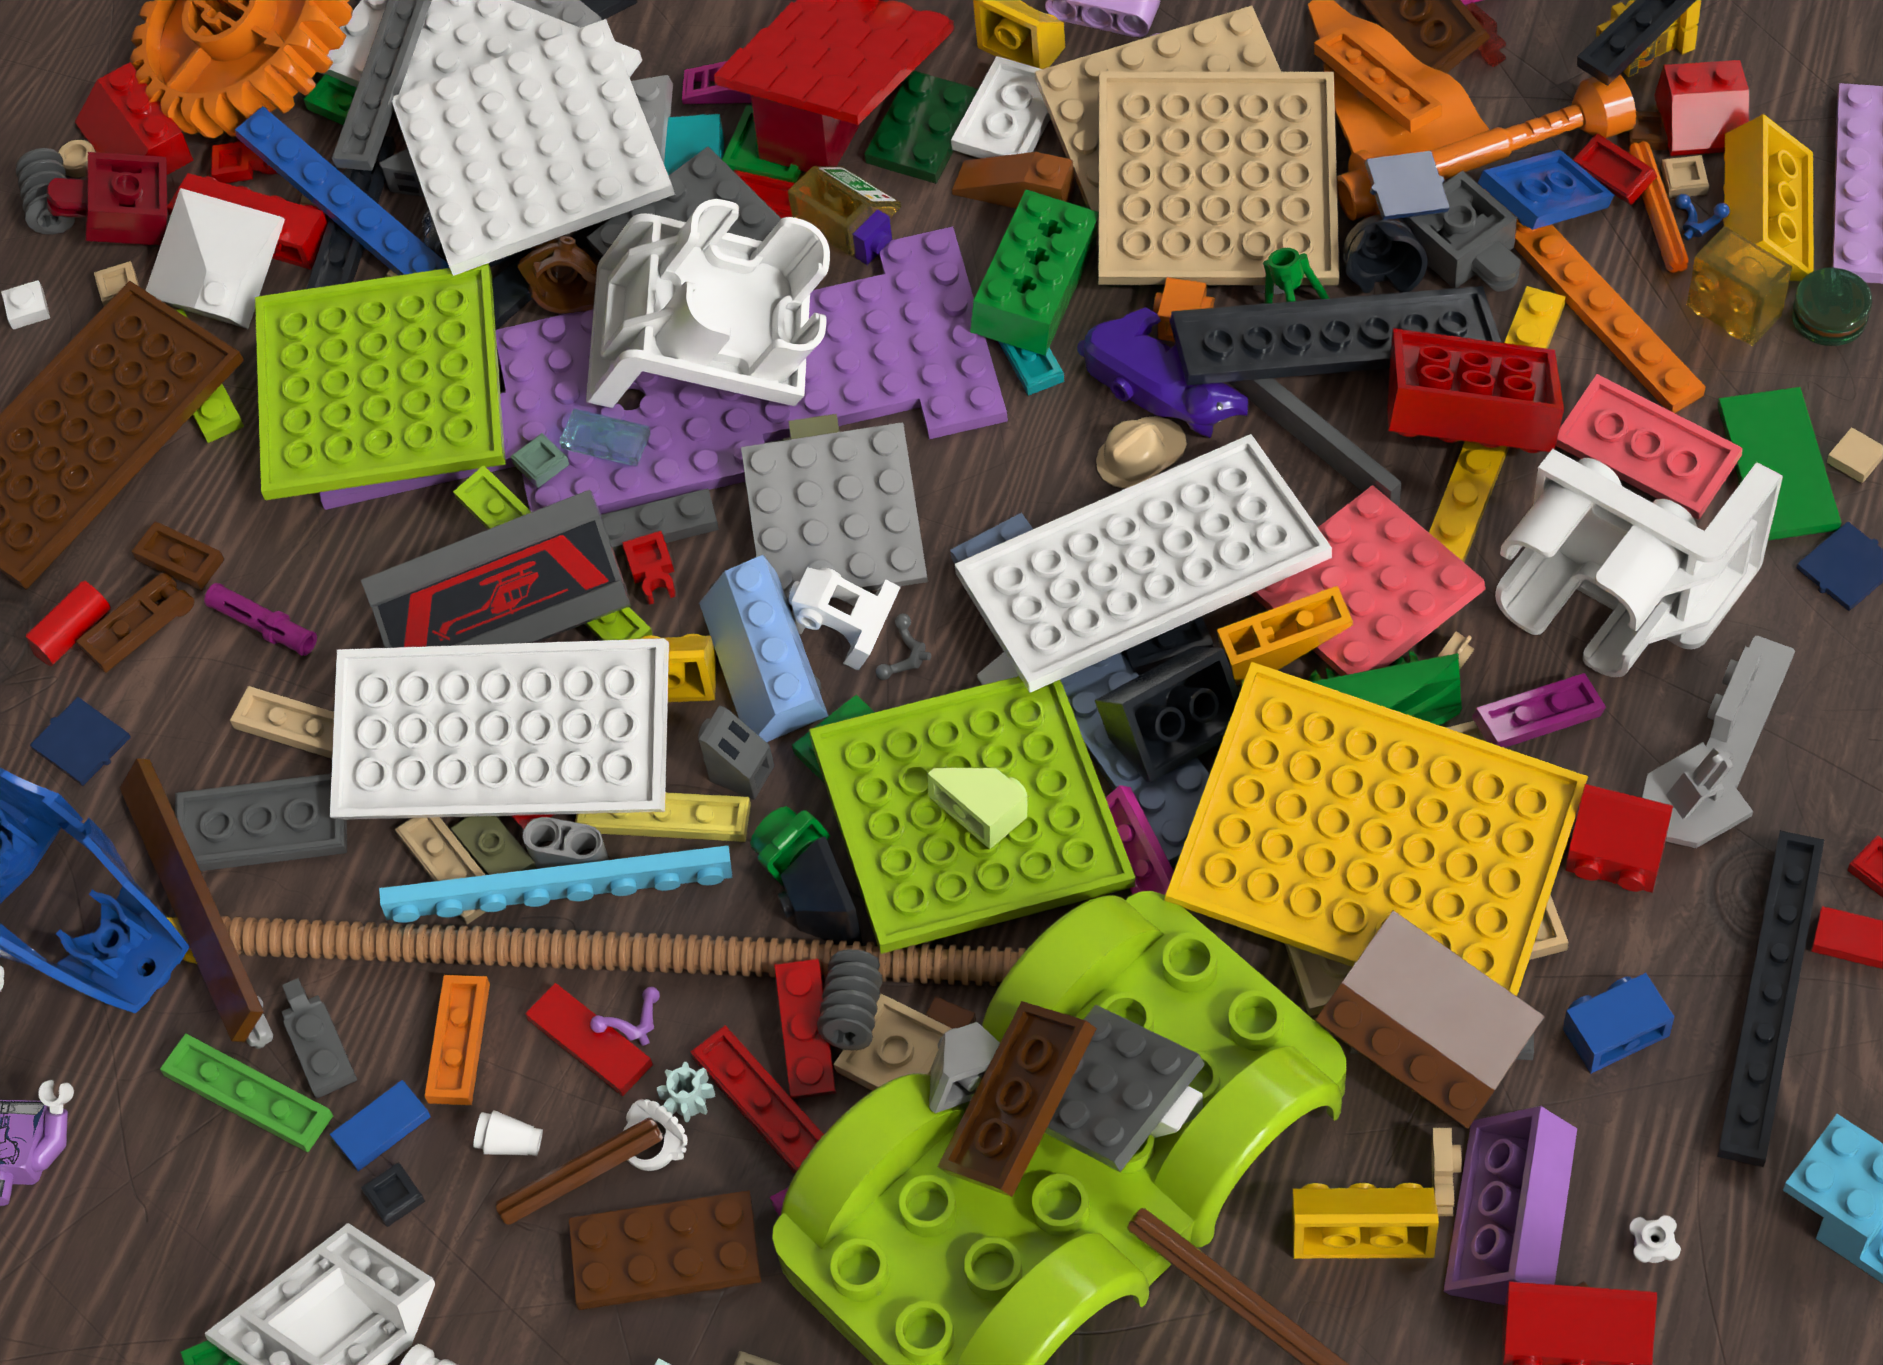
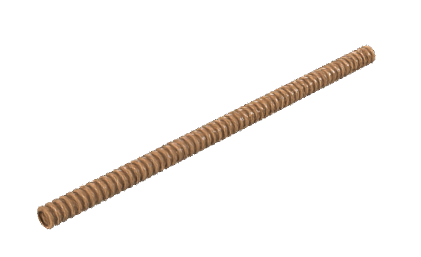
M228 916L221 917L238 955L244 952L247 956H253L257 952L261 957H266L269 953L273 957H280L284 953V956L287 958H292L295 954L299 958H306L310 954L313 959H319L321 955H324L326 959H333L337 955L340 960H346L350 956L352 960L358 961L364 956L366 961H372L377 957L380 962H385L390 957L393 962H399L401 958H404V961L407 963H412L414 959H417L419 963H426L428 959H431L433 964H439L441 960H444L446 964H453L457 960L460 965H465L468 961H471L473 965H479L481 961H484L487 966H492L495 962H498V965L503 967L508 962H511L513 967H519L521 963H525L527 968H532L537 963L540 968H546L548 964H552L554 969H559L562 965H565L567 969H573L575 965H579L581 970H586L588 966H592L594 970H600L602 966H606L608 971H613L615 967H619L621 971L626 972L629 967H633L635 972H641L642 968H646L650 973H654L656 968H660L662 973H668L669 969H674L676 974H681L684 969L689 974H695L697 970H701L703 975H708L710 971H715L716 975H722L724 971H728L730 976H735L737 972H742L743 976L748 977L751 972H755L757 977H763L764 973H769L772 978H776V964L819 959L821 974L826 978L828 963L834 954L842 950L856 949L869 952L878 958L880 963L878 971L882 974L883 982H886L887 978H893L894 983H899L901 978H905L908 983H914L915 979H920L922 984H927L930 979L934 980L935 984H941L942 980H948L949 985H955L956 981H962L963 985H969L970 981H975L977 986H982L983 982H989L990 986L996 987L997 982L1004 980L1014 964L1026 951L1025 948L1021 947L1018 952H1012L1011 947H1006L1004 951H999L998 947L995 946L991 947V951H985L984 946H978L977 950H971L969 945H964L963 950L957 949L956 945H950L949 949H944L942 944H937L934 949L930 948L929 944H923L921 948H916V945L880 954L879 948L875 946L874 942H868L866 946H861L860 941H854L853 945H848L847 941L841 940L839 945H834L833 940H827L825 944H820L818 939H813L812 943L808 944L805 939H799L798 943H793L791 938H786L783 943L779 942L778 938H772L770 942H766L764 937H759L757 941H752L751 937H745L743 941H739L737 936H731L730 940H725L724 936H717L716 940H712L710 935H704L702 939H698L697 935L693 934L689 936V939H685L683 934H677L675 938H671L668 933H664L661 938H658L656 933H650L648 937H644L642 932H637L632 937L629 932H623L621 936H617L615 931H610L607 935H603L602 931H596L594 935H590L588 930H583L580 934H577L575 930H568L567 934H563L561 929H556L553 933H550L548 929H541L540 933H536L534 928H529L526 932H523L521 928H514L513 932H510L507 927H502L499 931H496V928L491 926L486 931H483L481 926H475L473 930H469V927L466 925H462L459 930H456L454 925H448L446 929H443L440 924H435L431 929L427 924H421L419 928H416V925L413 923H408L406 927H403L401 923H394L390 927L387 922H382L379 926H376L374 922H367L363 926L360 921H355L352 925L348 921H341L337 925L334 920H328L326 924H323L321 920H314L310 924L307 919H302L297 923L295 919L289 918L284 923L281 918H275L270 922V919L263 917L257 922L255 917H248L246 921L239 916L234 917L232 921Z

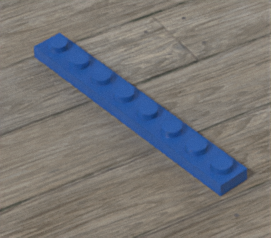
M264 106L235 129L236 137L398 276L449 268L446 261L426 246Z

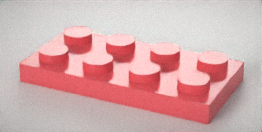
M1598 374L1593 378L1560 427L1556 442L1557 447L1580 459L1591 458L1602 462L1613 470L1619 479L1657 499H1668L1681 505L1692 517L1698 520L1742 456V447Z

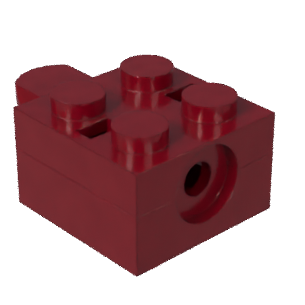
M88 152L86 180L52 179L47 188V208L53 216L86 218V241L161 245L167 223L166 157Z

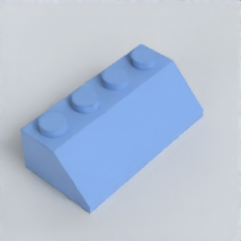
M764 555L724 571L699 604L739 719L765 742H768L827 717L828 714L777 572Z

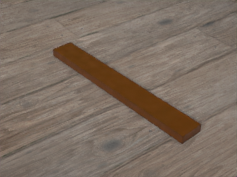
M136 758L120 786L121 793L231 1041L245 1042L264 1013L263 1008L150 759Z

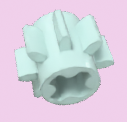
M684 1062L682 1067L674 1071L666 1069V1085L657 1087V1092L660 1099L666 1100L663 1106L667 1111H670L672 1114L677 1112L682 1115L685 1122H689L690 1116L700 1112L706 1115L708 1113L705 1105L706 1098L715 1097L713 1085L707 1083L709 1077L706 1069L702 1068L696 1072L689 1068L687 1062Z

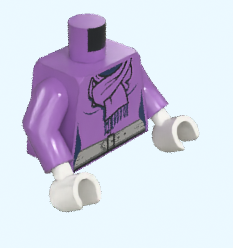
M49 1080L42 1083L39 1088V1098L41 1101L0 1100V1206L9 1204L13 1184L33 1185L37 1183L42 1171L47 1169L65 1149L67 1144L68 1111L63 1109V1104L69 1102L74 1094L73 1087L66 1082L60 1085L59 1098H56L53 1093L54 1081Z

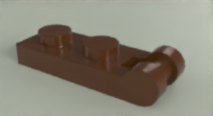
M160 574L76 642L80 649L101 670L107 673L176 616L186 615L194 606V598L185 590H178L177 583L168 574ZM158 600H165L159 606L155 604Z

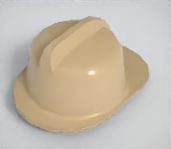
M1158 416L1123 421L1110 431L1106 442L1099 449L1096 458L1098 473L1105 482L1113 487L1124 489L1152 478L1183 456L1187 446L1185 433L1175 422Z

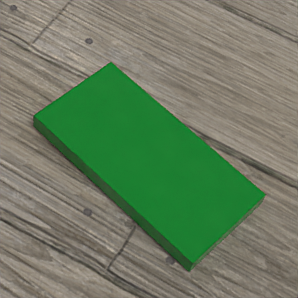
M1801 387L1719 398L1717 407L1728 441L1742 447V456L1735 465L1739 484L1757 462L1783 476L1768 541L1837 531L1842 522Z

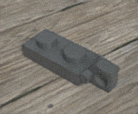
M299 978L283 984L282 987L291 1005L290 1008L281 1011L285 1019L283 1022L316 1099L357 1081L355 1072L324 1002H321L318 995L308 999Z

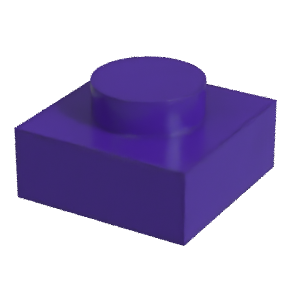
M879 209L852 234L856 259L868 265L877 255H880L879 252L892 240L890 216Z

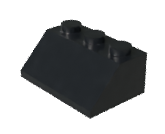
M1195 645L1095 700L1109 740L1146 782H1153L1222 743L1240 693L1224 648Z

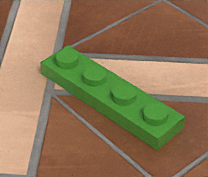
M186 1033L160 1068L163 1075L170 1080L307 1153L333 1117L330 1109Z

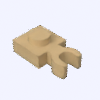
M1433 1128L1431 1139L1432 1188H1434L1438 1216H1453V1173H1461V1145H1452V1128Z

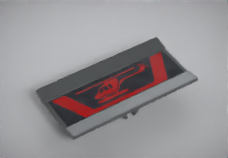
M591 490L584 491L361 580L385 648L537 643L631 606L604 522Z

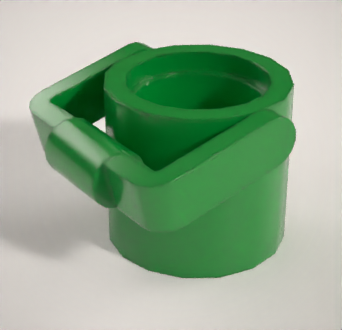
M785 806L774 810L762 820L752 835L750 845L751 849L759 855L758 861L783 886L780 875L816 839L825 836L828 840L831 836L808 811L803 810L796 814L791 808Z

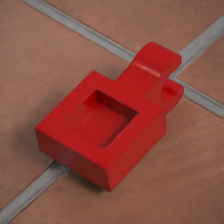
M241 141L212 146L211 176L219 182L231 183L253 179V170L264 174H277L273 168Z

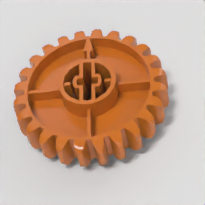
M350 0L149 1L143 4L138 14L145 23L136 26L132 33L131 41L137 48L133 50L130 62L137 70L136 77L138 83H146L148 85L145 93L150 103L159 100L164 115L172 118L181 131L191 135L199 132L206 138H216L225 131L233 137L236 136L235 129L262 106L269 112L278 109L282 114H285L295 105L294 95L298 92L307 95L315 88L316 83L312 77L316 72H327L332 66L333 60L328 56L330 50L339 49L343 45L347 35L339 27L348 24L352 18L353 8L347 3Z

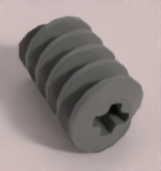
M49 148L34 149L20 157L16 164V176L18 177L20 196L23 201L25 221L28 226L35 232L42 234H58L70 229L75 222V217L53 216L47 208V188L49 183L54 178H66L62 156L54 149Z
M856 949L838 951L831 957L828 963V974L825 978V988L822 994L823 1001L820 1006L817 1028L819 1034L826 1042L840 1049L862 1050L868 1047L873 1040L874 1017L878 1011L879 988L882 985L883 979L882 974L878 971L880 967L878 958L869 952Z

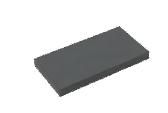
M332 773L175 793V816L200 871L347 853V820L330 817Z

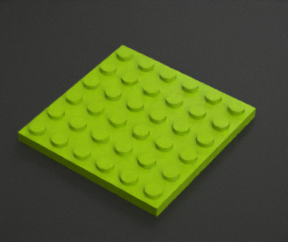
M489 263L454 276L450 268L255 297L261 492L265 500L479 469L483 465L485 467L506 465L492 274Z
M1017 676L809 729L810 740L880 954L1135 887L1136 878L1061 679L1029 693L1021 678ZM933 768H997L1007 778L1013 777L1017 779L1027 792V818L989 849L928 797V773Z

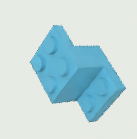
M1836 1114L1786 1181L1783 1191L1824 1217L1816 1237L1818 1241L1883 1283V1143L1839 1114Z

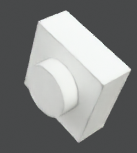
M39 280L1 291L7 318L12 329L50 318L44 291Z

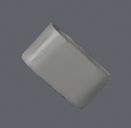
M539 817L529 822L523 831V840L527 851L535 862L537 869L609 860L601 833L593 826L550 817ZM553 841L549 846L538 847L543 842ZM594 849L590 854L579 855L583 850Z

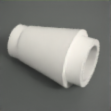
M493 1110L492 1114L481 1112L475 1131L473 1147L483 1149V1154L489 1155L529 1154L537 1156L541 1145L543 1129L534 1128V1126Z

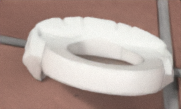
M649 1099L635 1101L627 1113L626 1120L628 1123L624 1128L626 1130L642 1120L652 1117L666 1129L664 1145L657 1156L648 1160L633 1156L627 1160L631 1165L645 1171L661 1169L669 1164L671 1160H682L684 1158L683 1153L686 1152L687 1135L684 1134L683 1126L678 1124V1119L675 1116L673 1117L670 1111L668 1112L663 1105L660 1106L656 1101Z

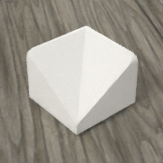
M1188 1086L1150 1135L1157 1138L1175 1133L1183 1124L1193 1120L1203 1109V1094Z

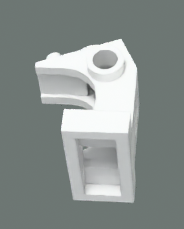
M807 567L801 581H795L791 588L789 604L793 607L791 613L799 634H802L805 628L818 630L821 625H826L843 634L851 645L844 664L859 670L874 647L900 587L885 580L874 595L843 579L833 569L820 568L817 570ZM831 597L841 599L854 606L851 614L848 615L828 605Z

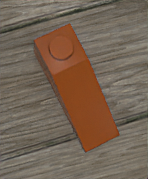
M1039 152L965 160L953 186L952 195L1017 209L1025 190H1030L1069 203L1075 190L1073 160Z

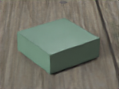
M543 433L511 456L513 465L537 488L569 465L567 456Z

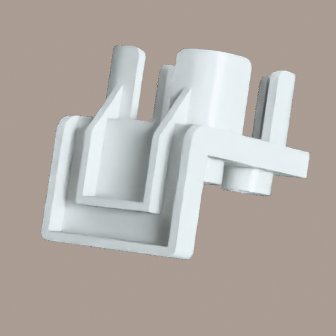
M721 199L708 200L700 204L687 222L647 213L633 216L601 258L597 267L586 402L613 408L639 374L644 371L796 406L804 397L806 358L822 341L826 331V315L814 313L809 318L810 293L826 276L829 269L830 250L824 235L811 223L793 217L782 218L764 241L727 233L739 216V206L736 203Z
M1552 449L1538 467L1533 506L1501 546L1500 555L1509 560H1512L1523 546L1526 548L1498 583L1495 594L1496 602L1500 610L1511 622L1533 635H1539L1545 631L1576 589L1613 609L1612 614L1587 645L1583 653L1585 665L1610 677L1624 676L1648 644L1662 639H1666L1684 649L1699 648L1705 644L1757 574L1763 563L1783 476L1757 462L1706 530L1703 531L1697 527L1692 515L1681 505L1668 499H1657L1652 503L1622 487L1618 476L1602 462L1591 458H1583L1576 462Z

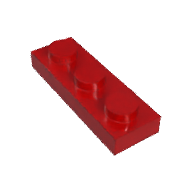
M819 959L776 964L775 973L790 1097L792 1099L836 1094L831 1047L821 1037L817 1028L824 991Z

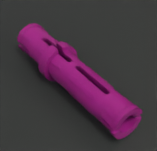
M220 583L211 585L205 594L204 603L206 606L212 607L235 619L237 622L262 633L264 640L272 644L281 643L302 656H307L311 653L316 645L317 635L315 632L290 621L289 615L281 611L272 612L224 587Z

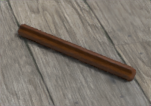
M1141 1208L1133 1215L1127 1226L1130 1233L1301 1364L1350 1365L1149 1210Z

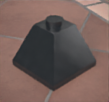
M826 837L818 838L780 875L784 891L777 895L786 918L794 916L799 930L826 941L833 940L834 944L839 945L841 940L847 941L848 945H853L854 941H860L861 946H863L855 906Z

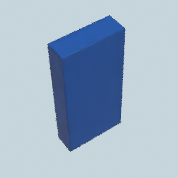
M401 1080L330 1133V1136L359 1172L431 1116L416 1095Z

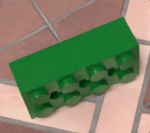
M1025 190L974 298L970 332L1046 356L1096 244L1099 212Z

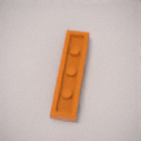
M1346 26L1314 42V54L1410 133L1442 116V104Z

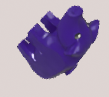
M1146 307L1129 313L1121 319L1095 325L1087 332L1085 340H1081L1077 345L1078 353L1085 358L1087 371L1098 381L1110 387L1112 393L1119 400L1124 402L1131 400L1158 416L1179 418L1187 422L1193 431L1208 438L1212 436L1214 424L1232 416H1248V397L1222 382L1197 385L1186 384L1176 345L1170 348L1162 341L1147 336L1152 331L1151 327L1161 322V319L1155 312Z

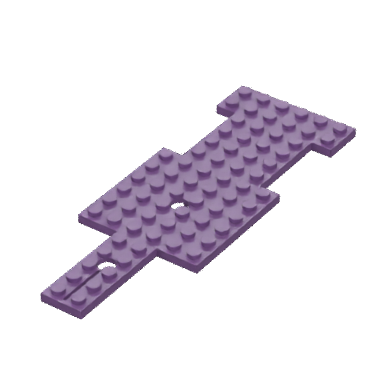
M948 227L891 240L879 252L884 274L816 289L810 293L809 318L814 313L826 315V331L822 341L806 358L804 397L796 406L644 371L639 374L628 388L640 390L645 394V397L640 401V407L637 409L624 410L617 403L613 408L587 403L586 395L594 310L568 313L497 329V349L506 393L500 394L506 465L486 468L493 472L515 467L511 456L543 433L567 456L569 465L539 488L522 474L529 510L534 512L584 491L591 490L602 515L707 488L711 490L746 482L741 447L765 444L791 437L789 421L837 414L838 424L842 426L921 407L929 439L1007 422V411L986 338L970 332L974 297L954 228ZM478 469L320 492V497L324 509L327 510L467 478Z

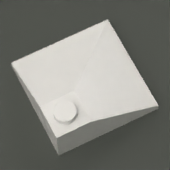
M180 188L146 291L168 306L179 309L183 308L185 311L248 329L255 310V297L260 295L285 219Z

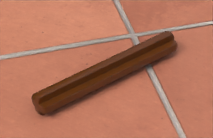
M648 1117L503 1197L495 1204L500 1218L505 1224L511 1225L657 1144L663 1139L660 1128L652 1117Z

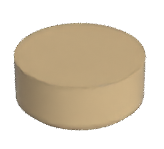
M73 140L60 148L58 153L63 158V166L67 176L75 178L86 176L88 152H95L94 147L88 141Z

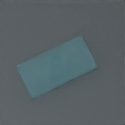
M573 409L559 442L561 449L637 466L651 433L649 426Z

